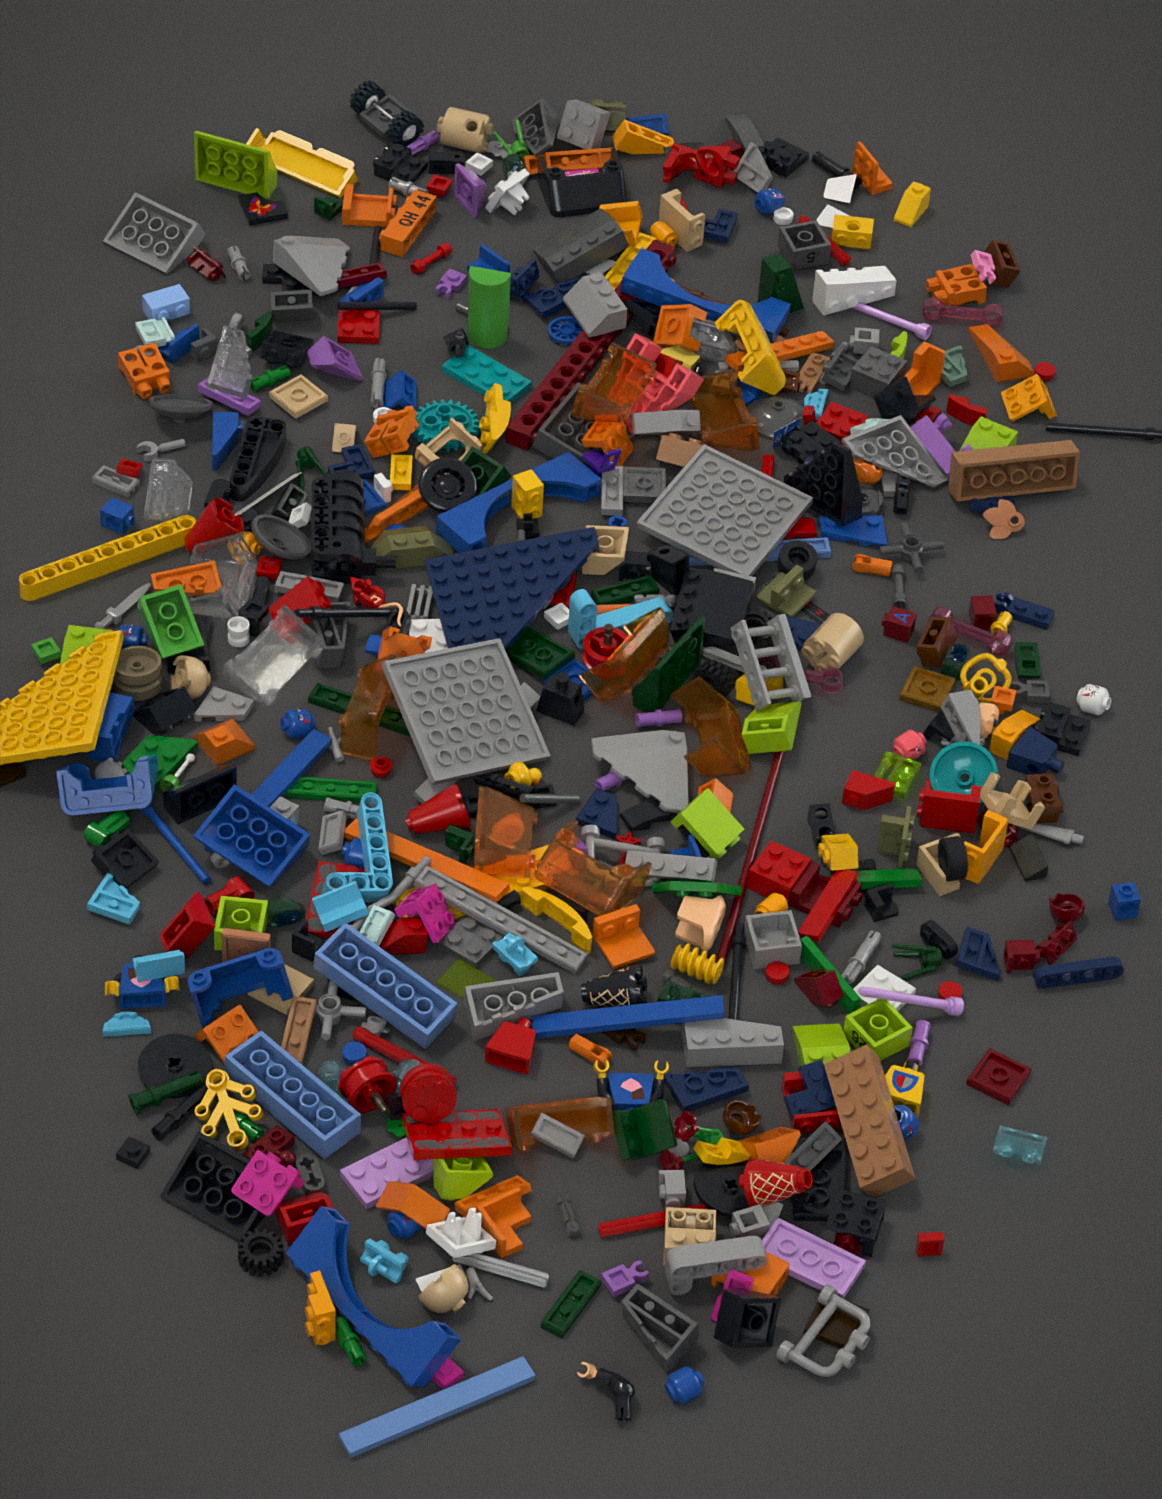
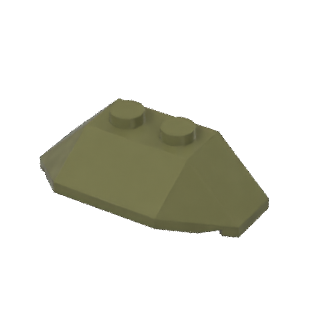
M427 526L383 530L370 547V549H376V556H396V568H376V571L424 566V559L453 554L451 545Z

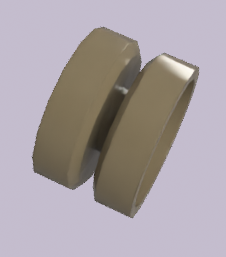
M131 646L122 649L113 680L116 693L131 696L133 701L147 700L159 694L163 688L162 663L159 653L146 646Z

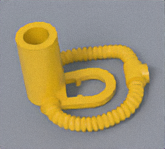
M983 653L965 663L960 672V681H962L964 691L971 689L978 702L990 703L991 698H984L982 696L996 684L995 673L990 669L983 668L977 671L972 679L967 682L966 675L969 668L983 659L989 660L994 663L995 668L1002 672L1006 678L1004 688H1010L1012 678L1009 670L1006 668L1007 663L1004 659H997L990 653ZM982 673H987L991 676L992 681L989 685L987 680L980 676Z

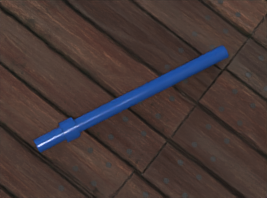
M150 803L147 807L138 808L143 815L149 817L201 882L208 884L211 881L209 875L156 813L154 805Z

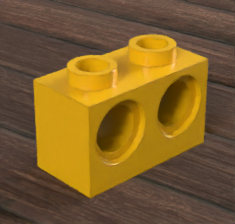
M532 469L513 475L512 509L520 519H523V514L532 513V518L541 517L544 484Z

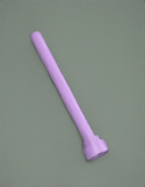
M860 302L853 307L855 310L913 331L917 338L925 341L932 331V326L929 324H915Z
M864 986L858 990L861 996L943 1009L944 1012L951 1016L959 1017L964 1009L963 999L951 996L942 1000Z

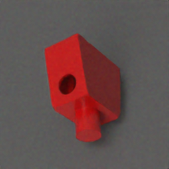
M519 1018L516 1024L507 1021L503 1022L485 1047V1063L528 1075L536 1039V1031L530 1028L531 1022L526 1018Z

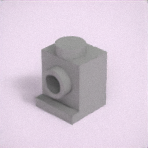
M855 327L854 336L850 335L849 348H853V353L865 354L870 346L878 348L880 329Z
M659 1170V1198L664 1199L665 1209L666 1207H685L686 1187L684 1170Z
M761 1204L733 1212L732 1221L729 1224L733 1238L747 1236H763L764 1238L770 1227Z

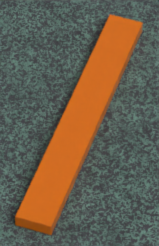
M357 818L345 828L344 838L351 841L354 838L360 839ZM386 831L389 857L415 867L424 856H428L432 861L429 865L431 868L495 903L510 889L509 883Z

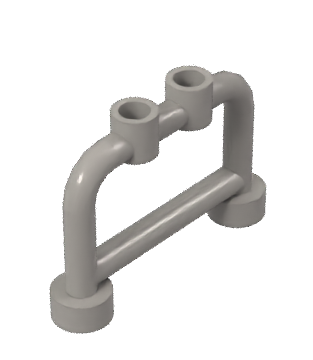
M585 825L581 828V839L586 842L587 848L586 868L594 877L604 879L607 887H617L619 882L627 883L629 891L637 892L641 890V886L651 887L652 883L659 882L660 878L641 877L636 872L624 874L619 873L614 868L607 870L599 869L595 865V847L625 853L628 850L664 853L665 840L663 838H649L647 840V847L600 839V830L595 825Z
M827 1284L818 1297V1302L823 1304L825 1308L797 1345L785 1340L780 1345L776 1354V1358L782 1362L787 1363L791 1360L821 1377L835 1375L842 1367L851 1368L856 1358L852 1353L856 1348L865 1349L870 1339L866 1334L871 1326L870 1318L863 1309L839 1297L837 1289ZM838 1307L858 1318L860 1326L852 1332L845 1347L838 1351L833 1363L830 1366L823 1367L802 1354Z

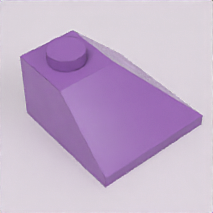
M459 163L455 164L454 196L475 218L478 216L485 200L486 184L473 171Z
M323 336L307 351L310 358L309 362L314 369H320L327 374L352 380H363L352 352L326 336Z

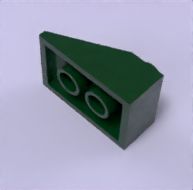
M473 446L461 460L475 474L478 485L476 496L507 482L511 478L504 465Z

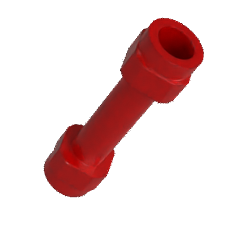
M447 242L437 246L435 252L424 259H416L410 265L411 271L415 275L421 274L426 270V266L440 257H448L453 251L451 245Z

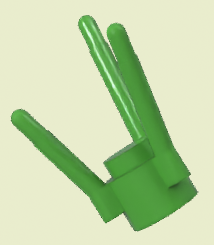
M516 119L515 124L519 140L513 142L511 149L495 131H493V135L503 144L509 157L514 156L516 160L520 161L524 156L530 154L523 140L519 120Z

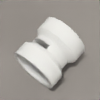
M241 616L232 617L227 625L228 642L233 647H244L250 641L249 621Z

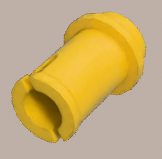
M1006 611L1004 613L1001 612L998 619L991 624V633L995 637L1006 635L1007 627L1013 619L1012 615Z

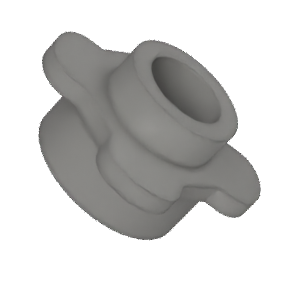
M369 1016L367 1023L362 1022L361 1024L363 1028L368 1029V1031L377 1036H381L383 1032L389 1033L390 1031L389 1028H386L387 1021L377 1016Z

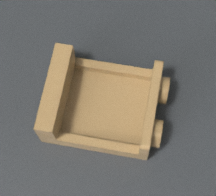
M674 189L660 197L659 221L667 223L678 234L677 244L686 252H689L703 245L705 214L700 213L695 216L690 214L680 205L681 192L678 189Z

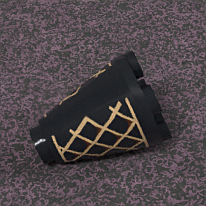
M632 965L587 981V983H582V1001L588 1002L590 1005L607 1008L647 1003L643 991H647L648 984L647 978L643 977L642 965Z

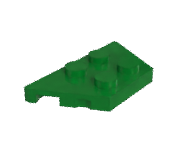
M148 735L122 761V769H127L126 775L132 773L135 770V763L140 757L156 754L158 770L155 792L159 788V783L163 777L172 775L186 760V756L190 753L192 754L198 748V741L194 739Z
M666 881L652 883V893H675L677 898L699 894L698 897L714 899L715 895L742 896V886L713 882Z

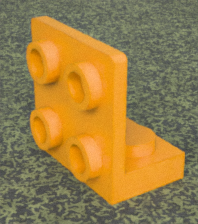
M1038 374L1001 392L1011 422L1039 409L1041 414L1045 413L1049 420L1057 416L1048 389Z

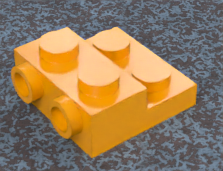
M319 1270L310 1273V1284H307V1307H305V1314L308 1320L305 1322L306 1333L308 1337H313L316 1346L326 1345L329 1342L335 1341L336 1310Z

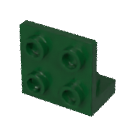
M660 1099L632 1110H617L610 1113L622 1160H639L677 1146L665 1099Z

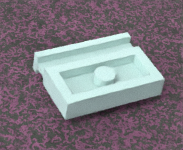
M161 317V320L158 321L156 319L135 322L136 331L144 345L155 342L159 348L175 339L165 317Z

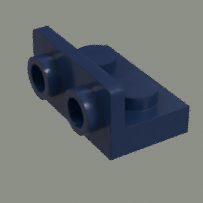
M531 260L525 267L516 268L512 272L510 296L521 297L539 278L540 272L536 260Z

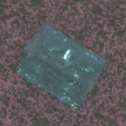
M1000 1125L993 1153L1025 1161L1026 1163L1041 1165L1048 1137Z

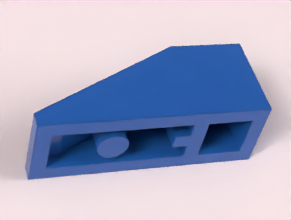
M213 412V471L218 470L239 442V433H243V421H239L238 412Z

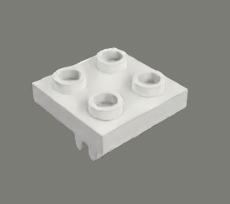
M525 168L520 172H513L507 181L504 182L502 180L495 186L496 191L488 197L489 202L485 207L489 213H492L500 206H503L513 215H516L517 210H522L521 204H523L524 200L527 201L529 199L528 194L522 187L529 176V172Z
M475 1208L469 1209L466 1218L455 1217V1212H450L446 1221L428 1224L426 1234L453 1258H461L465 1255L493 1250L497 1241L481 1227L482 1215L480 1212L476 1213Z

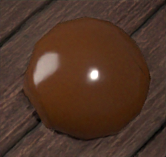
M738 1100L728 1103L722 1115L725 1126L733 1134L739 1135L752 1133L762 1118L761 1114H756L754 1105H747L743 1101Z

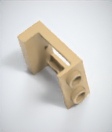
M451 418L448 427L426 446L422 443L416 448L415 459L425 467L431 461L439 459L435 453L452 440L462 442L466 448V452L458 459L461 461L472 446L481 451L482 444L476 436H472L466 431L462 423L456 422Z

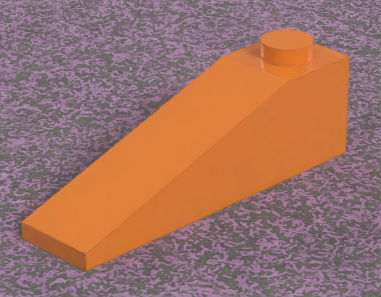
M988 324L968 328L996 383L1035 375L1028 359Z

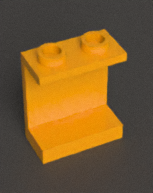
M639 201L600 205V208L610 215L621 227L628 245L635 247L643 219Z
M988 810L983 819L979 847L966 841L964 842L968 861V871L965 879L979 884L1004 848L1008 818Z

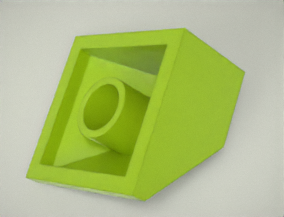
M484 1157L432 1159L434 1187L440 1198L453 1201L466 1198L493 1177V1172Z

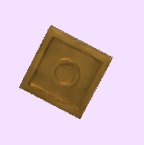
M914 666L900 693L899 700L939 712L942 709L941 704L947 695L951 693L956 678Z

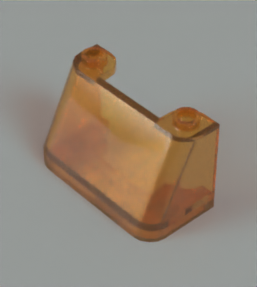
M612 342L608 348L607 359L602 360L600 369L588 385L582 384L578 389L571 415L578 419L617 423H621L623 420L627 421L632 412V407L648 384L652 385L657 377V373H655L657 364Z
M736 369L701 376L704 378V381L694 397L688 401H691L694 410H699L703 442H707L709 446L745 451L758 450V423L755 416H749L742 398L741 387L737 384L738 374Z
M479 786L474 869L491 876L530 878V868L535 869L536 855L531 854L532 826H537L538 812H533V807L521 803L497 790Z

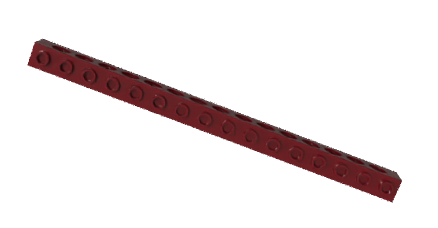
M653 240L646 250L660 255V261L666 273L671 267H674L677 256H675L676 247ZM622 281L614 290L624 305L627 299L641 300L620 292ZM628 309L626 320L627 325L630 324L633 316L631 314V311ZM623 329L590 338L582 330L506 427V443L528 451L532 447L541 426L578 382L584 383L587 374L594 370L598 360L604 357L605 351L612 347L615 338L622 334Z

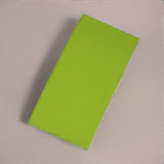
M906 331L895 337L891 343V348L893 349L890 354L902 359L905 358Z

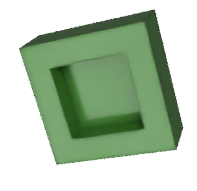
M52 637L31 644L32 652L40 664L61 658V650Z

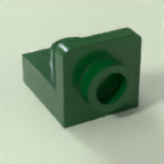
M327 195L324 199L319 196L314 198V213L321 217L332 220L342 211L343 201Z
M449 825L445 832V846L450 847L452 850L460 851V863L464 864L475 853L474 834Z

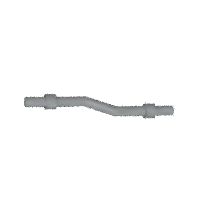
M424 856L415 867H411L406 872V877L389 895L367 907L368 912L370 913L373 905L385 908L396 902L408 887L415 882L423 869L431 864V859L428 856ZM368 915L355 920L352 925H348L359 932Z

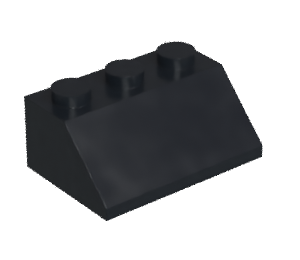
M235 764L223 765L178 786L169 788L163 792L164 809L178 825L216 808L234 784L237 785V767Z

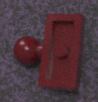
M276 1125L242 1155L251 1160L257 1150L266 1155L268 1152H271L281 1159L279 1164L285 1168L288 1164L294 1167L297 1159L293 1151L287 1149L295 1143V1137Z

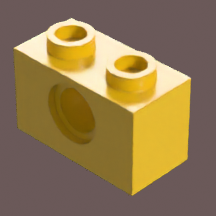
M835 214L832 240L838 246L870 249L874 219Z
M849 834L821 836L822 843L818 844L819 857H822L823 862L827 864L830 870L858 869V846Z

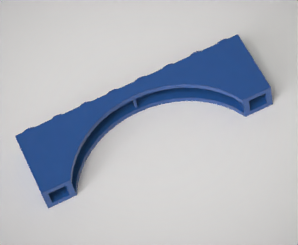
M643 248L639 250L622 279L620 292L660 307L661 305L692 304L707 312L706 320L702 323L716 327L715 322L732 306L710 302L685 291L667 275L661 264L660 255ZM771 297L750 305L762 324L770 343H774L788 319L791 304Z
M570 452L557 456L532 469L544 484L543 497H561L585 503L600 495L602 479ZM508 480L438 515L436 533L459 553L485 548L486 525L497 512L511 504L512 480Z
M321 1206L286 1252L292 1259V1265L308 1276L307 1280L309 1283L310 1273L320 1270L332 1303L339 1309L338 1313L355 1325L354 1330L371 1342L369 1344L370 1347L386 1358V1364L402 1375L401 1379L410 1387H426L462 1339L443 1322L430 1321L415 1328L398 1329L376 1318L358 1297L349 1275L346 1255L350 1224L336 1209Z

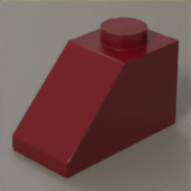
M811 970L793 978L795 984L813 1005L828 1008L836 1005V1000L844 997L835 970Z

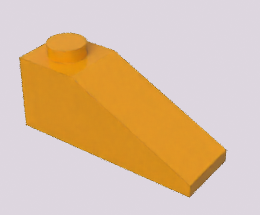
M625 119L612 136L618 151L631 155L671 153L674 143L673 138Z
M1020 710L1004 719L992 733L989 752L1008 760L1009 751L1029 727L1035 729L1037 721L1041 722V719L1024 710Z

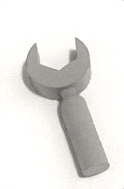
M184 439L162 443L159 446L154 442L144 441L138 444L137 453L149 452L143 455V461L150 462L158 457L159 451L166 452L186 447Z

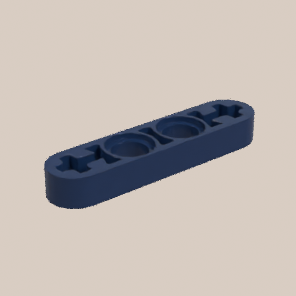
M1105 957L1042 966L1034 971L1033 978L1038 988H1052L1115 979L1123 974L1124 967L1118 957Z

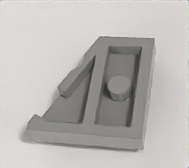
M751 142L734 172H738L737 179L756 192H759L760 190L767 189L773 177L758 146Z
M213 686L195 712L194 721L202 722V718L215 717L216 721H226L231 718L235 721H244L254 707V700Z

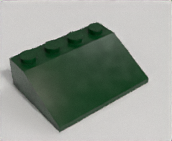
M701 616L674 645L671 644L666 654L657 660L654 668L651 671L648 670L643 680L634 686L632 690V706L647 713L654 712L656 709H662L701 665L705 627L704 616Z

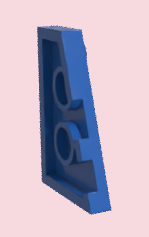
M882 515L862 516L861 519L846 526H842L825 516H819L818 524L821 538L828 537V539L841 542L856 541L860 542V546L868 547L869 544L888 546Z

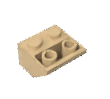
M666 1207L663 1266H665L666 1253L674 1247L715 1241L716 1210Z

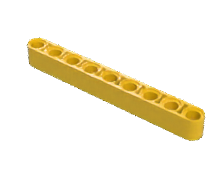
M183 515L24 572L19 576L20 596L23 600L34 601L185 546L184 538L196 520L190 515Z

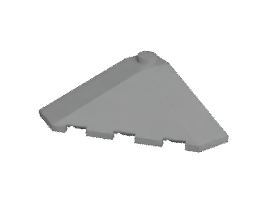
M283 236L273 241V263L319 296H323L337 291L338 283L336 282L341 280L343 272L341 267H345L347 261L345 254H349L350 247L336 238Z
M901 415L841 440L845 447L851 449L853 457L868 461L883 469H889L904 477L923 482L933 488L949 481V477Z
M658 730L591 739L593 757L599 762L604 759L612 765L610 770L621 779L630 778L636 783L635 789L645 797L654 796L661 802L659 807L662 810L680 813L688 805L685 733Z

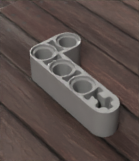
M747 1236L674 1247L666 1253L664 1271L670 1293L679 1296L691 1290L693 1279L728 1274L731 1269L739 1272L760 1269L767 1264V1257L761 1238L758 1236Z

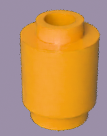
M657 221L651 226V236L657 238V241L671 246L677 244L678 234L667 223Z
M772 893L756 906L754 914L787 911L788 902L783 895Z

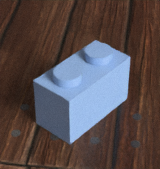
M180 284L142 295L143 312L148 319H156V321L161 320V317H165L166 321L190 314V298Z

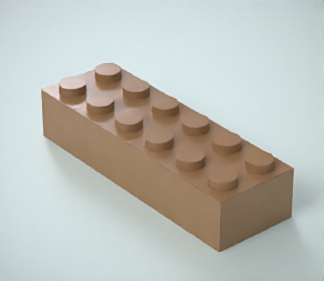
M1072 440L952 452L948 490L956 501H966L973 498L985 499L996 496L1002 497L1076 489L1080 451Z
M866 1044L825 1063V1070L860 1188L869 1197L875 1198L915 1180L914 1171L879 1056Z

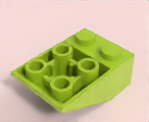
M801 701L770 704L761 711H756L755 708L745 719L742 730V737L748 753L792 750L802 705Z

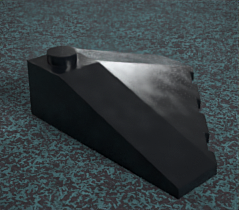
M834 442L828 446L829 449L827 451L822 450L814 455L811 462L806 461L798 466L795 473L790 472L785 475L784 483L813 497L810 509L842 526H846L862 518L863 498L851 449Z

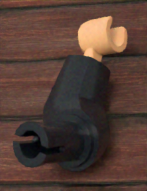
M581 1362V1364L587 1366L588 1370L585 1374L579 1372L577 1374L586 1379L595 1378V1384L607 1389L613 1397H616L615 1420L623 1421V1418L625 1421L631 1420V1397L635 1395L634 1385L615 1372L600 1368L597 1371L593 1364Z

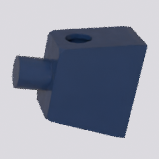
M1029 727L1009 751L1006 767L1027 775L1045 774L1048 769L1059 774L1065 762L1056 758L1058 745Z

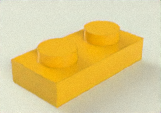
M391 454L390 481L393 490H411L413 455Z

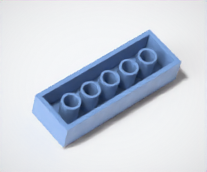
M346 922L315 953L314 969L424 1049H427L456 1017L457 1002Z
M263 1031L258 1032L225 1056V1072L228 1073L230 1079L242 1085H252L256 1091L254 1100L323 1159L329 1157L361 1133V1114Z

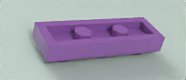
M212 376L198 384V392L247 416L261 406V400Z

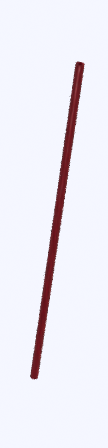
M785 751L775 752L738 883V886H742V896L734 897L716 961L717 963L720 958H724L723 969L745 896L749 869L755 860Z

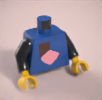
M137 955L133 958L142 957L143 955ZM133 959L132 963L123 965L122 973H118L113 981L105 982V996L108 994L119 996L120 1009L166 1006L165 990L166 993L174 989L180 990L179 979L176 976L138 982L133 967Z
M597 1060L595 1061L593 1069L598 1073L599 1077L596 1078L598 1098L608 1110L612 1112L632 1110L663 1099L666 1083L664 1075L669 1071L668 1062H666V1069L663 1071L657 1069L658 1060L655 1062L654 1069L657 1077L654 1078V1074L608 1073V1077H606L605 1072L609 1068L608 1060H604V1070L599 1069L597 1066L598 1062Z

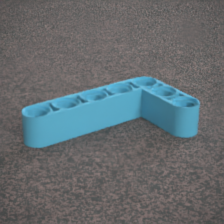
M580 589L575 591L570 597L568 634L577 648L584 650L583 641L585 636L596 628L612 624L613 628L622 630L628 636H633L668 625L672 622L674 613L666 601L658 597L597 615V606L586 590Z
M369 792L363 795L357 809L365 872H335L329 874L324 883L322 894L335 889L331 886L338 888L353 881H356L360 888L359 890L364 902H377L390 893L393 879L382 800L379 795Z

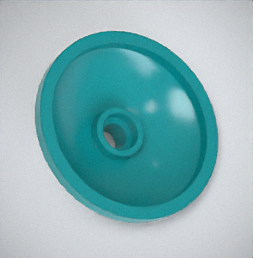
M956 742L946 746L936 755L930 768V781L933 790L970 795L972 785L981 786L982 789L991 772L998 774V768L991 753L981 745L973 742ZM963 776H968L969 780L967 782H962L961 778Z

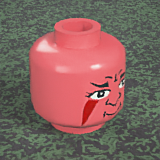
M908 730L894 739L892 750L899 761L911 763L925 753L927 741L921 732L917 733L914 730Z

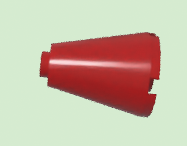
M220 497L211 500L185 536L184 545L190 553L200 554L240 534L244 529L240 515H234L232 512L234 507Z
M457 784L449 786L408 812L409 817L405 818L408 830H413L415 834L446 831L449 825L460 829L471 827Z

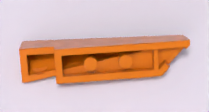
M611 148L545 152L538 157L536 155H528L520 160V165L522 169L525 168L529 172V176L538 174V160L541 156H543L547 169L558 167L563 171L591 168L603 169L604 163L611 158Z
M418 484L388 509L376 515L372 522L365 527L366 544L377 539L388 526L393 524L400 525L429 507L420 495Z

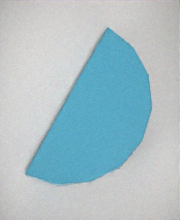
M818 389V392L808 393L804 399V407H815L816 420L823 413L828 389Z
M124 1011L114 1014L112 1019L105 1022L102 1032L103 1037L151 1034V1027L149 1021L138 1016V1013Z

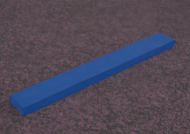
M313 729L251 795L268 807H271L332 744V738ZM204 845L205 850L212 854L214 853L213 850Z
M723 995L534 1015L532 1029L536 1031L537 1039L574 1035L576 1033L584 1034L725 1018Z

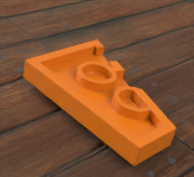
M215 560L151 574L154 592L182 584L186 596H224Z

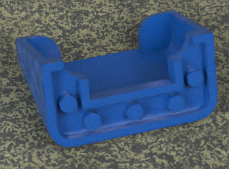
M157 755L142 756L136 761L135 770L126 776L91 780L89 768L85 764L71 763L64 765L56 771L62 810L68 815H82L147 807L154 797L158 770Z
M267 948L197 970L188 978L189 989L202 1027L213 1022L212 1016L216 1010L217 1012L222 1011L219 1002L264 987L268 996L276 993L280 995L282 1001L293 998L281 953L274 948Z

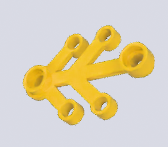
M214 1069L208 1073L206 1078L208 1090L201 1103L194 1110L199 1120H207L210 1117L207 1124L202 1127L201 1133L215 1139L218 1135L216 1127L224 1115L230 1131L227 1135V1142L233 1150L242 1151L247 1147L249 1139L246 1133L239 1128L233 1110L247 1114L252 1121L262 1119L263 1111L257 1104L250 1105L228 1096L227 1090L241 1094L245 1101H252L256 1097V1091L252 1085H242L231 1081L227 1072ZM247 1091H252L249 1095H245ZM217 1095L219 1102L211 1115L209 1107ZM206 1109L205 1113L199 1114L201 1110ZM258 1110L256 1115H252L254 1111ZM213 1129L212 1133L206 1134L208 1130Z

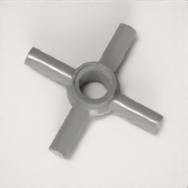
M332 981L329 982L328 994L323 995L319 999V1004H317L315 1014H318L319 1020L323 1024L321 1038L324 1040L331 1038L332 1026L340 1022L341 1015L366 1017V1007L342 1006L340 998L337 996L338 985Z

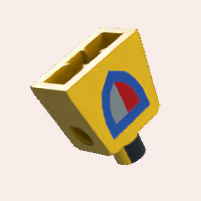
M906 1061L903 1067L892 1065L885 1078L893 1105L907 1106L919 1117L925 1075L917 1071L918 1065L912 1061Z

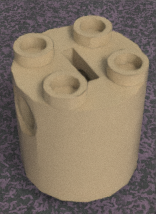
M449 107L445 116H440L437 123V132H441V144L479 154L481 152L486 153L487 137L493 131L490 117L481 113Z
M842 613L831 614L804 642L801 654L809 661L819 675L824 676L836 673L863 644V632L851 617Z

